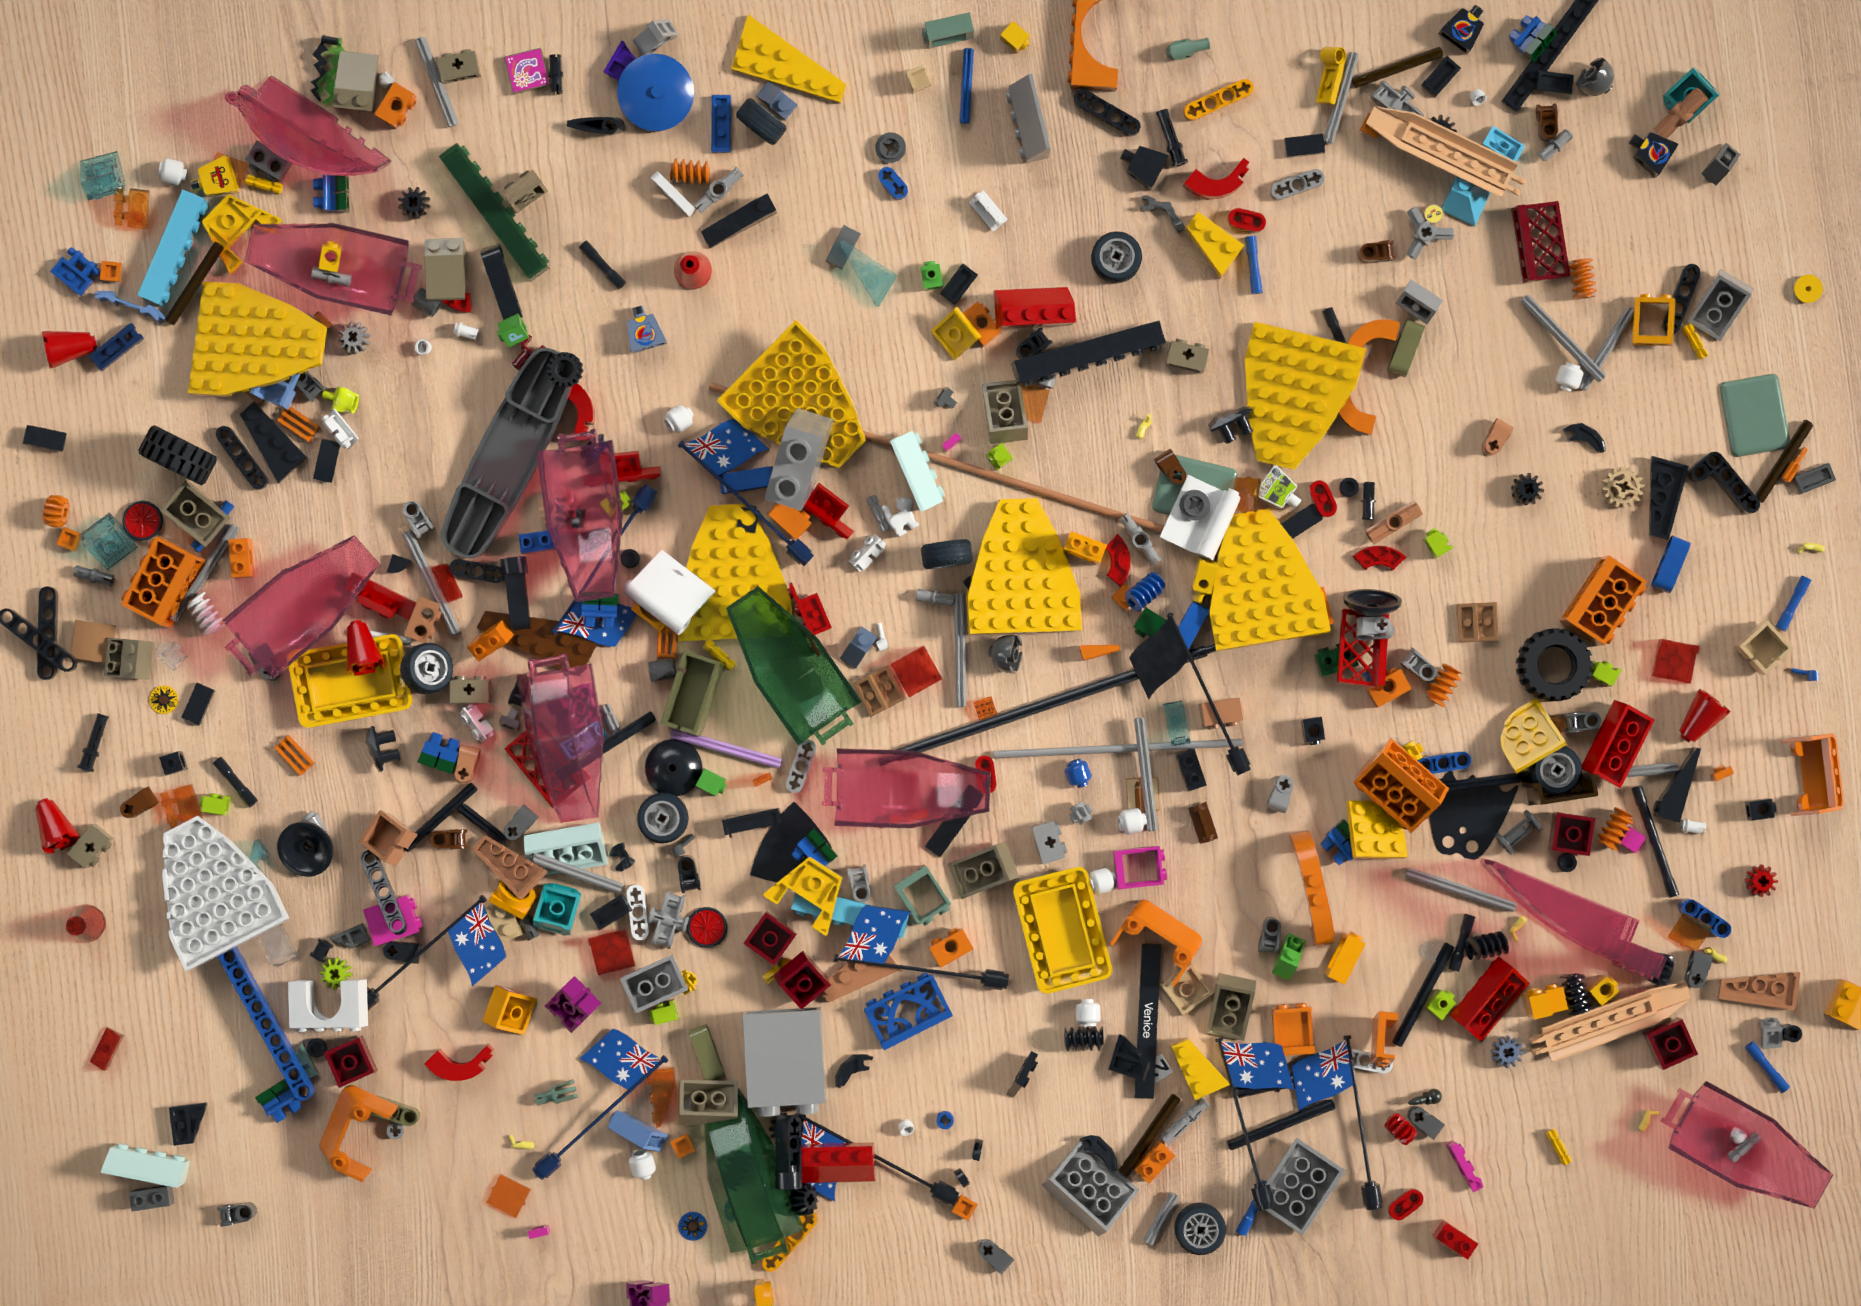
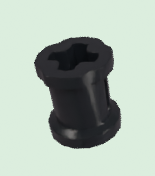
M318 938V944L314 951L310 953V956L324 963L326 955L334 945L325 939Z
M1791 1024L1783 1026L1782 1038L1784 1040L1798 1042L1801 1039L1802 1030L1798 1026ZM1790 1029L1794 1030V1032L1792 1033L1793 1037L1788 1036L1790 1034Z

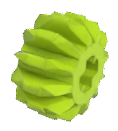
M336 957L334 962L331 958L328 959V965L322 964L326 971H320L319 974L325 975L321 982L328 981L325 986L326 988L332 985L333 990H337L338 986L341 988L340 981L349 980L346 977L353 976V973L347 972V970L352 968L351 965L345 967L344 965L347 960L344 959L340 963L339 957ZM338 969V970H339L338 975H340V977L338 976V977L334 978V977H333V976H334V972H332V971H335V970Z

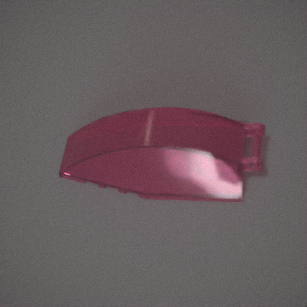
M270 76L258 91L249 85H243L239 90L235 92L230 91L225 95L226 101L238 108L250 129L267 148L284 160L297 166L328 175L356 176L376 173L389 166L392 162L375 147L370 150L365 146V139L362 137L356 139L351 135L352 129L346 126L345 129L337 123L339 119L274 76Z
M336 223L253 224L244 261L316 299L392 316L398 300L414 303L413 293L418 272L422 269V265L407 261L408 240ZM334 241L342 246L338 273L352 275L349 287L334 283L330 285L326 281L311 278L313 267L319 268L323 242ZM327 252L325 254V256L328 259H334L336 257L335 253L333 252ZM406 267L411 268L405 295H401Z
M590 429V432L570 435L558 434L559 449L537 451L548 533H550L554 548L559 555L561 566L564 568L568 578L567 581L575 602L615 597L623 512L613 440L598 443L596 429ZM591 439L592 443L590 445L570 448L565 446V443ZM579 508L586 509L584 528H572V519L577 516L576 510Z
M354 535L323 552H319L288 569L282 570L222 620L235 635V638L224 648L227 652L230 651L248 671L249 677L263 668L272 679L276 678L334 629L380 566L379 562ZM239 642L258 662L255 666L236 647Z
M567 653L536 660L528 658L529 674L516 675L529 750L550 801L561 823L598 818L601 794L600 782L602 781V753L605 738L592 664L570 668ZM562 665V669L537 672L536 667Z
M837 748L838 767H823L825 783L822 806H836L834 826L916 828L990 811L991 772L917 751ZM833 772H838L837 801H832Z
M1705 1081L1693 1095L1680 1088L1678 1089V1095L1666 1117L1660 1121L1674 1129L1668 1147L1670 1150L1738 1188L1815 1209L1833 1174L1775 1119L1708 1081ZM1686 1097L1690 1101L1675 1125L1672 1121ZM1737 1127L1747 1134V1139L1755 1131L1761 1137V1141L1753 1144V1148L1743 1156L1740 1155V1159L1733 1163L1727 1156V1153L1731 1150L1734 1151V1147L1738 1145L1730 1139L1732 1129Z

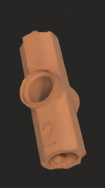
M1696 87L1682 102L1677 103L1668 112V115L1654 127V130L1659 136L1668 138L1679 126H1683L1708 98Z
M1414 500L1366 529V535L1374 545L1420 517L1423 513ZM1391 517L1398 520L1396 528L1391 527L1389 524Z

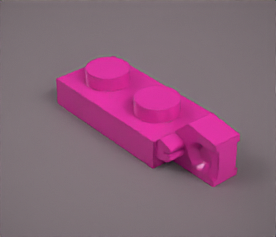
M1454 1141L1446 1144L1471 1191L1476 1192L1483 1188L1481 1178L1476 1177L1473 1173L1475 1169L1472 1163L1464 1157L1465 1150L1462 1145Z

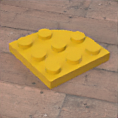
M1537 698L1516 709L1507 718L1501 735L1502 750L1516 774L1567 745Z
M1349 800L1346 802L1353 858L1405 859L1408 857L1405 834L1397 820L1388 816L1381 806L1372 801Z

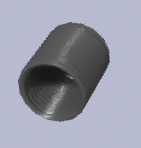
M420 288L413 296L411 305L432 318L440 309L442 300L427 301L426 289Z
M673 658L648 662L651 682L676 677Z

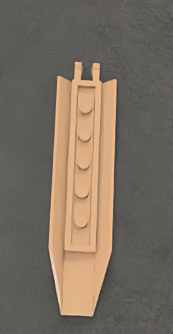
M1374 106L1366 122L1368 126L1397 148L1496 196L1502 197L1504 190L1519 196L1520 190L1508 185L1510 179L1522 185L1526 182L1525 179L1513 174L1518 162L1414 112Z
M1682 981L1650 988L1542 1027V1034H1535L1529 1037L1528 1042L1529 1044H1536L1544 1041L1545 1045H1537L1532 1048L1531 1052L1534 1055L1548 1052L1551 1061L1554 1062L1657 1025L1691 999L1687 982Z

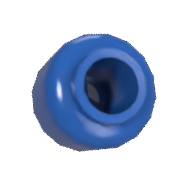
M1080 758L1068 762L1064 773L1069 785L1077 786V788L1087 786V781L1092 778L1088 763L1081 761Z

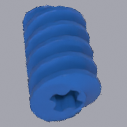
M1148 573L1141 581L1126 591L1125 600L1129 607L1135 612H1140L1142 608H1145L1147 604L1152 602V599L1154 600L1157 598V595L1162 594V589L1165 588L1164 580L1157 573Z

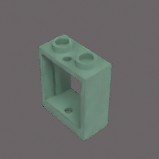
M970 12L925 22V28L922 29L924 44L928 43L929 48L974 39V28Z
M926 865L894 885V888L909 911H911L918 925L923 923L925 926L934 920L932 916L939 913L942 915L950 910L948 906L951 905V902ZM927 875L944 902L920 917L903 892V889Z

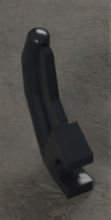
M1583 423L1571 424L1563 429L1564 433L1568 430L1573 432V436L1568 438L1569 441L1588 442L1597 452L1603 453L1606 451L1604 439L1597 430Z
M867 1054L851 1055L840 1065L835 1075V1087L841 1088V1086H845L852 1074L869 1070L870 1067L864 1065V1060L869 1059L872 1061L873 1056Z
M1088 1135L1080 1138L1081 1142L1087 1141L1089 1147L1083 1149L1084 1152L1100 1156L1108 1169H1111V1171L1117 1170L1115 1153L1100 1136Z

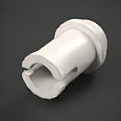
M462 322L460 324L456 323L453 334H456V337L463 336L476 341L479 329L462 325Z
M1688 818L1681 820L1680 831L1686 834L1688 832L1705 834V830H1703L1706 829L1705 822L1690 821Z

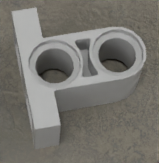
M669 19L653 20L647 25V29L634 38L633 43L641 55L644 56L652 54L668 40L676 38L679 34Z

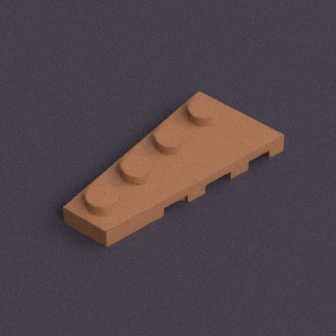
M486 835L472 848L484 863L521 900L548 872Z
M889 955L885 963L896 964ZM848 962L828 978L831 986L821 994L829 1003L901 969Z
M1800 972L1720 979L1717 998L1795 1010Z

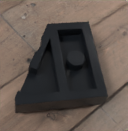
M1119 1034L1108 1070L1145 1081L1151 1063L1124 1035Z
M1033 1051L1029 1053L1007 1095L1014 1097L1021 1087H1026L1030 1080L1027 1077L1029 1072H1033L1038 1064L1035 1061L1038 1054Z
M207 1102L169 1107L174 1146L195 1142L208 1105Z

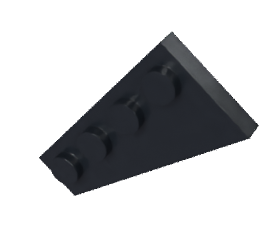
M253 401L240 413L242 420L274 477L280 484L307 456L256 402Z
M1651 456L1649 535L1669 540L1689 466Z

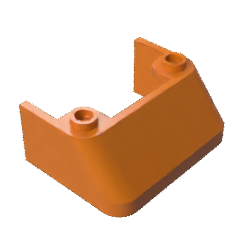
M1830 733L1782 739V743H1790L1791 752L1795 756H1800L1804 794H1801L1796 802L1799 811L1791 812V816L1822 814L1841 810L1844 805L1836 736Z
M1140 900L1134 906L1110 945H1115L1123 931L1136 935L1142 931L1144 926L1148 927L1177 946L1173 953V961L1182 969L1171 984L1175 987L1201 947L1202 937L1199 933L1150 901Z
M354 1085L346 1086L339 1095L319 1144L320 1150L332 1168L363 1183L372 1171V1168L349 1158L346 1153L339 1150L351 1119L359 1122L366 1121L371 1112L390 1119L398 1109V1105Z

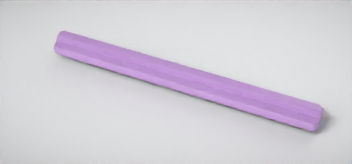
M673 728L671 730L670 737L673 739L779 768L782 759L708 737L696 736Z

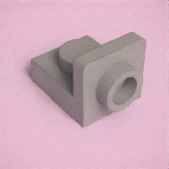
M1768 1017L1760 1019L1762 1048H1781L1783 1027L1778 1018Z

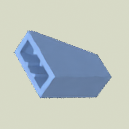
M616 1110L609 1120V1129L643 1149L660 1152L669 1134L623 1111Z

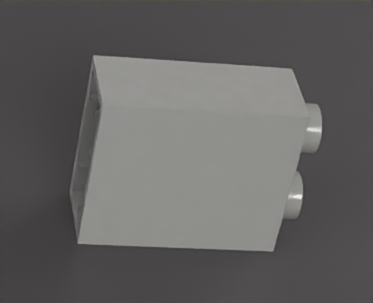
M797 408L785 427L764 499L802 511L813 491L834 419Z
M821 1007L803 1008L802 1010L796 1008L745 1011L743 1013L748 1108L757 1107V1116L759 1117L780 1115V1106L795 1105L796 1114L819 1113L818 1104L826 1103Z

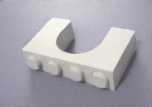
M367 979L340 981L341 1006L333 1018L325 1017L317 1009L314 980L288 982L289 1028H297V1032L309 1031V1028H314V1031H326V1028H332V1031H343V1028H349V1031H360L361 1027L368 1026Z

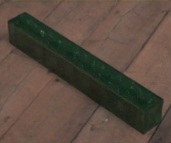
M458 143L454 144L439 155L440 159L532 282L550 269L547 265L550 261L544 253L539 254L535 249L538 245L533 238L528 239L524 233L527 230L521 222L518 224L515 222L513 217L516 215L511 208H505L501 203L504 199L498 191L494 193L490 188L493 184L488 177L485 176L483 178L479 173L482 169L477 162H471L468 158L470 153L464 145L460 147Z

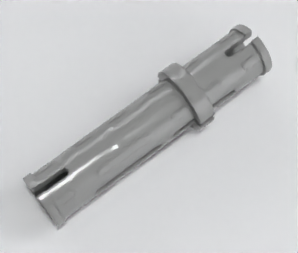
M1201 1097L1190 1109L1187 1108L1183 1116L1160 1136L1162 1140L1169 1146L1191 1123L1199 1119L1198 1117L1210 1104Z

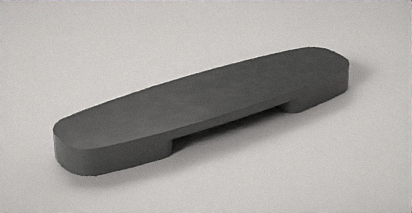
M539 348L534 351L507 389L505 398L487 428L447 511L441 530V541L450 552L463 558H475L483 555L500 533L532 479L551 441L572 387L555 385L549 379V374H547V364H549L550 358L560 353L558 350ZM563 362L558 367V373L562 377H568L572 373V366L568 362Z

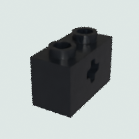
M1195 749L1176 754L1175 757L1186 790L1189 792L1207 786Z

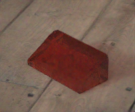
M444 563L432 567V572L447 602L452 603L461 599L463 595L453 574L450 572L448 564Z
M106 1027L90 1062L103 1071L108 1070L124 1035Z

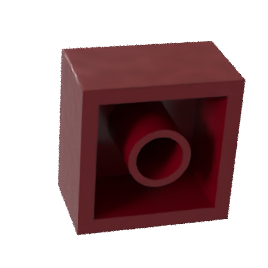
M1553 812L1548 850L1590 856L1596 818Z
M766 911L743 944L775 966L798 933Z
M804 951L800 952L774 974L778 985L801 1010L831 986L827 976Z
M1677 1017L1643 1032L1659 1069L1665 1070L1698 1055L1685 1023L1681 1018Z
M363 1035L324 1052L339 1088L378 1071Z

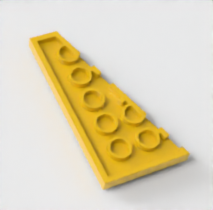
M748 14L731 70L841 103L846 83Z

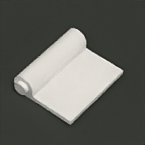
M1187 475L1160 538L1202 558L1213 561L1240 502L1239 492L1230 488L1228 491H1222ZM1190 490L1202 491L1209 499V512L1200 520H1190L1181 514L1179 507L1180 498ZM1191 500V505L1187 509L1189 510L1194 508L1198 511L1197 506L1201 501L1193 502V500Z
M663 550L633 580L630 579L624 586V593L678 635L684 632L690 623L691 617L715 593L713 588Z

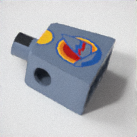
M643 306L632 308L635 319L627 321L632 354L667 344L654 314L646 315Z

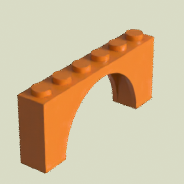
M1073 0L1072 7H1076V13L1072 14L1071 26H1075L1074 33L1070 34V45H1073V52H1069L1068 61L1069 64H1072V71H1068L1067 82L1071 83L1070 88L1103 91L1117 90L1118 69L1105 66L1096 61L1085 48L1081 35L1084 17L1094 5L1102 0Z

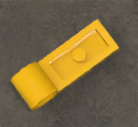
M1326 46L1322 48L1320 53V59L1325 65L1315 102L1335 105L1344 70L1346 51L1343 47Z

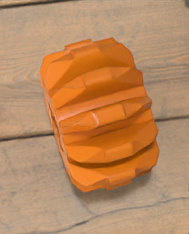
M50 495L46 499L44 510L42 511L44 524L55 528H62L67 523L70 512V504L67 498L59 495Z

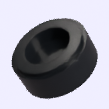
M1345 478L1339 484V491L1345 497H1352L1359 490V484L1354 478Z
M627 549L621 554V563L627 568H635L640 562V555L633 549Z
M1562 853L1557 858L1558 868L1563 872L1573 871L1577 866L1576 857L1570 853Z
M314 1038L309 1041L307 1051L312 1057H321L327 1051V1044L322 1038Z
M961 1168L954 1171L963 1188L970 1185L968 1178Z

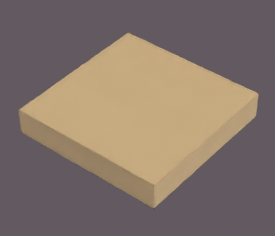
M1191 962L1175 987L1171 984L1180 970L1160 984L1182 1016L1214 994Z

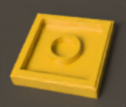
M958 307L954 308L930 330L953 360L960 357L982 337Z

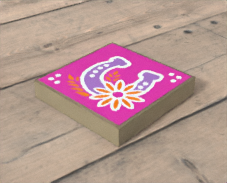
M541 48L504 57L514 95L551 86Z

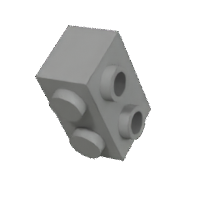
M1410 280L1395 304L1425 324H1428L1443 300L1415 281Z

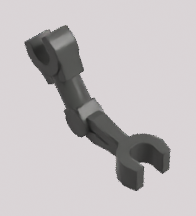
M1148 195L1142 196V200L1148 201L1149 204L1147 206L1141 205L1140 210L1152 211L1155 208L1166 211V214L1173 221L1176 231L1180 233L1185 230L1183 222L1177 217L1170 202H1159Z

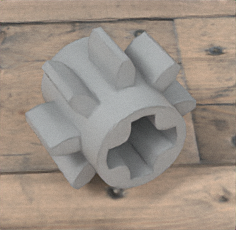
M1083 801L1070 808L1072 813L1069 816L1073 823L1078 821L1079 825L1092 818L1090 815L1093 812L1089 804L1084 805Z

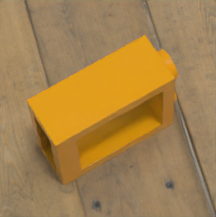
M1640 294V297H1635L1634 345L1673 346L1675 298H1671V295L1661 294L1659 297H1652L1651 294ZM1641 303L1669 304L1667 336L1639 335Z
M1070 531L1063 551L1098 565L1101 562L1107 544Z
M1351 931L1349 935L1344 933L1323 974L1345 985L1366 943L1362 942L1363 937Z

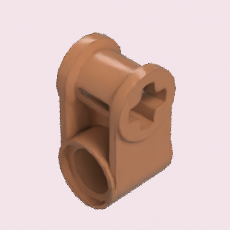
M1496 418L1482 443L1483 453L1493 456L1500 452L1514 427ZM1493 442V447L1496 449L1490 450L1489 444Z
M461 745L455 769V777L458 781L468 783L473 780L480 759L481 749ZM466 769V772L469 773L468 777L465 776L463 779V776L460 775L461 771L464 772Z

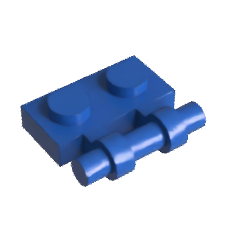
M71 247L67 251L72 256L68 261L61 257L50 272L82 296L94 282L88 277L90 273L98 277L101 270L97 267L96 263L86 259L81 251H76ZM79 262L85 267L82 272L75 267L76 263Z

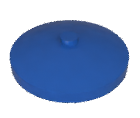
M648 54L635 59L624 69L617 85V99L621 111L632 124L647 131H664L676 126L687 116L694 99V87L689 73L677 60L662 54Z

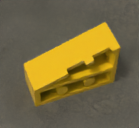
M1200 212L1196 213L1185 229L1207 262L1217 273L1219 279L1244 247L1241 242Z

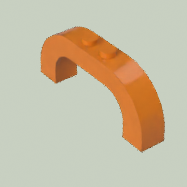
M1388 319L1368 322L1354 332L1347 344L1363 348L1367 342L1373 339H1385L1395 342L1400 322ZM1350 395L1344 407L1339 411L1340 417L1352 429L1372 435L1376 416L1359 411L1352 403Z
M1309 830L1291 833L1289 837L1292 851L1295 853L1309 908L1312 925L1310 931L1314 947L1334 943L1333 921L1313 838Z

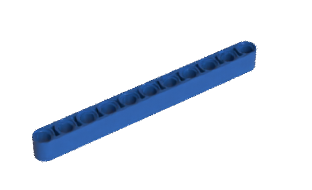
M236 946L229 950L234 955L232 961L227 959V952L217 956L292 1093L298 1100L303 1101L311 1098L315 1093L314 1085L238 947ZM237 968H240L243 971V976L241 978H238L236 976L235 972ZM246 985L252 987L250 995L245 992ZM255 1002L261 1004L260 1012L254 1009ZM265 1018L271 1022L269 1029L263 1025ZM274 1035L280 1038L279 1045L273 1043ZM283 1052L289 1055L288 1062L283 1061ZM293 1069L298 1071V1079H294L291 1076ZM302 1086L308 1089L307 1096L301 1094L300 1089Z

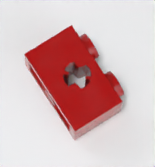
M1444 1219L1433 1233L1437 1240L1467 1260L1478 1246L1475 1240Z

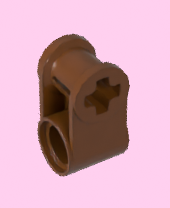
M1553 103L1552 106L1536 105L1538 136L1544 142H1549L1558 133V108L1556 103ZM1544 128H1550L1553 132L1552 135H1547L1544 132Z
M1394 240L1364 244L1357 252L1358 259L1364 263L1396 260V257L1393 256L1392 247ZM1365 248L1371 251V257H1366L1363 254Z
M1168 449L1154 459L1162 473H1166L1172 483L1181 484L1185 481L1186 472L1171 449ZM1174 472L1182 474L1180 481L1173 479Z
M148 786L123 802L120 806V812L126 818H134L156 806L159 801ZM128 805L134 806L132 809L133 813H127Z
M467 829L436 831L431 835L430 842L435 848L467 849ZM437 834L444 836L445 840L442 845H438L435 842Z

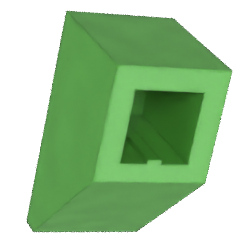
M1288 933L1276 958L1272 973L1289 981L1298 967L1306 940Z

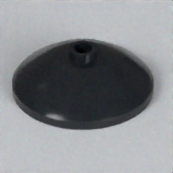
M1375 589L1349 591L1344 594L1343 598L1348 608L1365 617L1388 615L1399 609L1402 603L1401 598L1396 594Z
M677 739L662 741L651 749L646 758V778L652 788L659 793H669L675 796L687 794L696 787L702 774L701 757L697 750L687 742ZM671 764H674L676 766V770L674 772H671L669 770V766Z
M298 821L288 825L281 832L277 842V852L281 862L289 871L296 875L304 877L319 875L332 862L334 855L332 840L323 828L312 822ZM307 842H310L312 847L308 846Z

